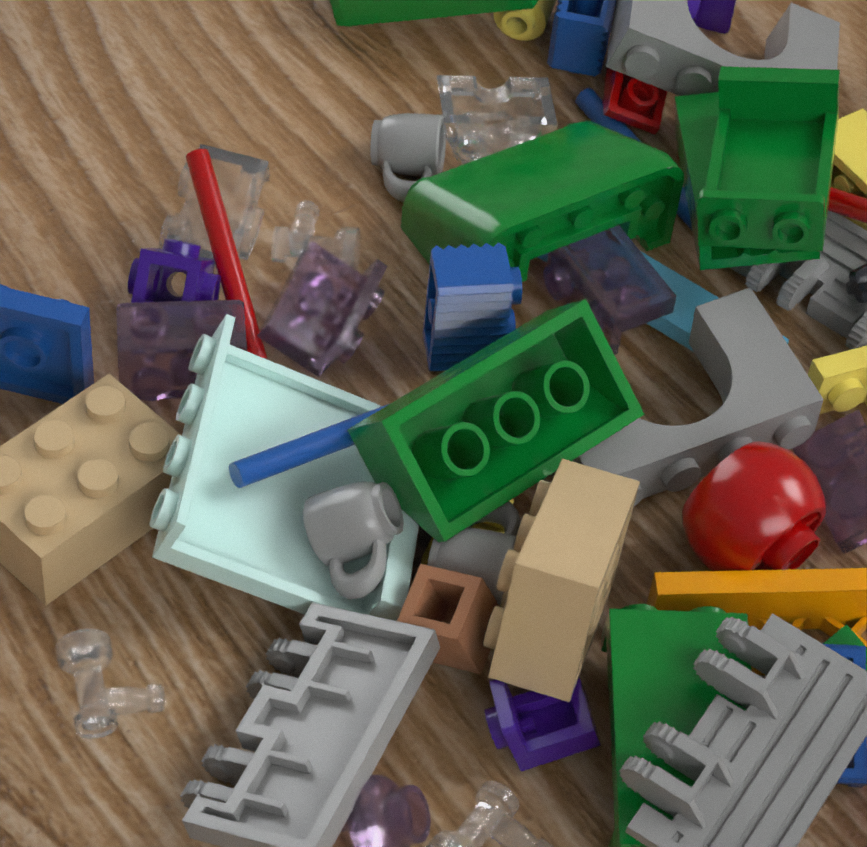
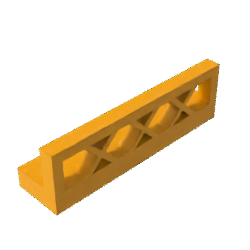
M867 568L654 572L646 604L655 607L657 610L690 611L698 607L713 606L723 609L726 613H747L748 625L754 626L759 630L763 628L773 613L801 631L803 629H820L830 637L847 624L867 647V641L861 637L862 633L867 629ZM752 667V672L756 673L757 675H765L759 670Z

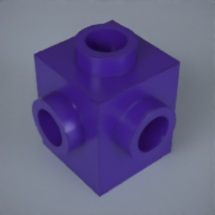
M164 238L162 249L141 248L139 258H135L132 263L128 278V293L132 294L129 310L150 314L148 323L150 325L185 331L186 322L191 323L205 320L206 310H215L221 290V275L214 274V259L199 257L201 245ZM179 272L186 274L183 296L175 293L172 288V279Z

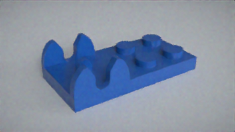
M0 284V389L64 404L94 384L89 307L73 304L64 299H53L11 289Z

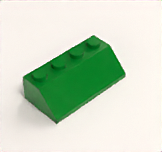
M583 299L545 311L350 427L347 431L376 484L381 482L387 483L396 494L401 509L440 543L452 538L540 480L557 471L562 459L569 461L576 459L645 414L587 300Z

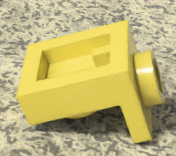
M867 345L812 360L807 375L824 399L820 414L834 410L837 412L848 411L864 402L867 406Z

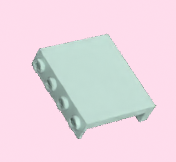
M226 314L212 337L206 334L201 335L190 359L189 370L197 373L195 384L190 383L177 411L176 420L185 424L182 436L177 435L163 467V473L172 476L169 489L164 488L160 493L150 519V527L158 530L152 558L302 614L307 612L311 603H317L396 621L409 592L419 525L402 510L403 531L395 535L386 545V568L381 582L373 592L364 598L347 599L338 594L331 582L329 566H326L317 557L309 542L304 526L303 508L305 501L310 496L350 483L374 482L355 445L242 488H237L234 485L229 474V464L382 406L230 345L235 317ZM372 553L344 563V571L351 574L361 570L371 559Z

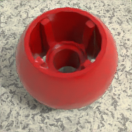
M754 441L740 447L727 456L697 485L683 506L682 527L689 546L699 560L711 571L798 569L812 555L821 541L814 532L820 526L826 514L825 496L816 475L804 460L791 450L776 444Z

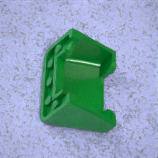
M591 121L571 123L548 134L431 177L419 179L407 192L402 206L400 228L429 265L431 250L436 245L442 249H445L448 245L456 249L461 244L467 248L472 244L482 247L485 243L494 247L499 242L506 246L510 267H519L522 282L527 281L531 259L613 227L616 228L626 241L635 238L646 252L670 243L684 183V172L666 152Z

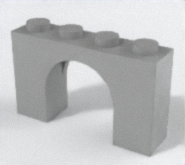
M616 0L606 67L678 96L718 92V78L721 66L837 70L840 22L790 3L766 39L764 59L754 60L734 55L708 39L693 21L688 9L687 0Z
M751 287L695 307L689 345L722 398L723 405L716 412L701 421L678 426L660 425L638 418L572 461L640 481L634 503L635 506L641 499L665 490L676 492L691 486L698 478L707 475L727 456L748 443L754 441L773 443L789 450L800 446L813 436L824 399Z

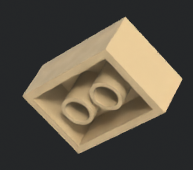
M109 373L1 445L0 563L47 606L153 529L150 527V519L154 506L164 488L169 489L172 478L171 475L163 473L165 459L175 437L181 434Z
M566 459L561 460L552 482L539 481L530 514H524L516 536L514 549H508L500 570L496 590L503 592L500 607L495 606L483 644L484 647L495 650L489 678L570 702L612 590L640 481Z

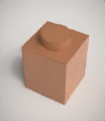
M420 564L397 621L435 629L440 649L432 663L482 674L491 648L483 646L486 630L495 606H500L483 578Z

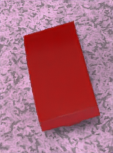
M607 67L603 93L604 115L655 135L660 129L668 91Z

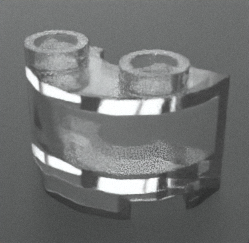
M437 75L438 95L443 115L445 138L452 147L454 158L462 164L553 132L558 125L548 78L509 77L503 86L487 89L477 83L476 76Z
M200 144L199 149H207L209 151L238 256L240 259L248 260L264 216L265 209L258 208L257 206L264 182L269 181V161ZM186 163L178 183V196L186 198L179 214L176 213L175 216L168 215L160 232L159 248H163L164 238L201 245L199 257L214 259Z

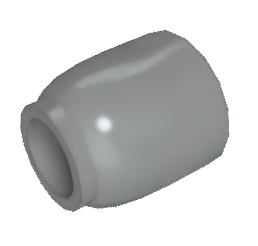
M403 113L389 115L382 120H374L370 144L372 165H379L383 169L384 186L389 194L398 201L404 202L409 188L416 181L399 179L393 173L422 176L421 178L443 171L446 149V122L443 115Z
M356 482L310 496L304 503L303 518L312 549L319 560L326 566H329L332 585L340 596L347 599L364 598L373 592L381 582L386 568V545L395 535L403 531V514L396 494L385 482L378 484L374 482ZM372 553L371 559L361 570L351 574L344 571V563Z
M508 501L447 541L438 543L433 539L427 565L483 578L500 606L503 592L496 590L497 582L508 549H514L516 535L521 522L518 510ZM490 522L502 525L505 532L501 533L471 527L478 523Z

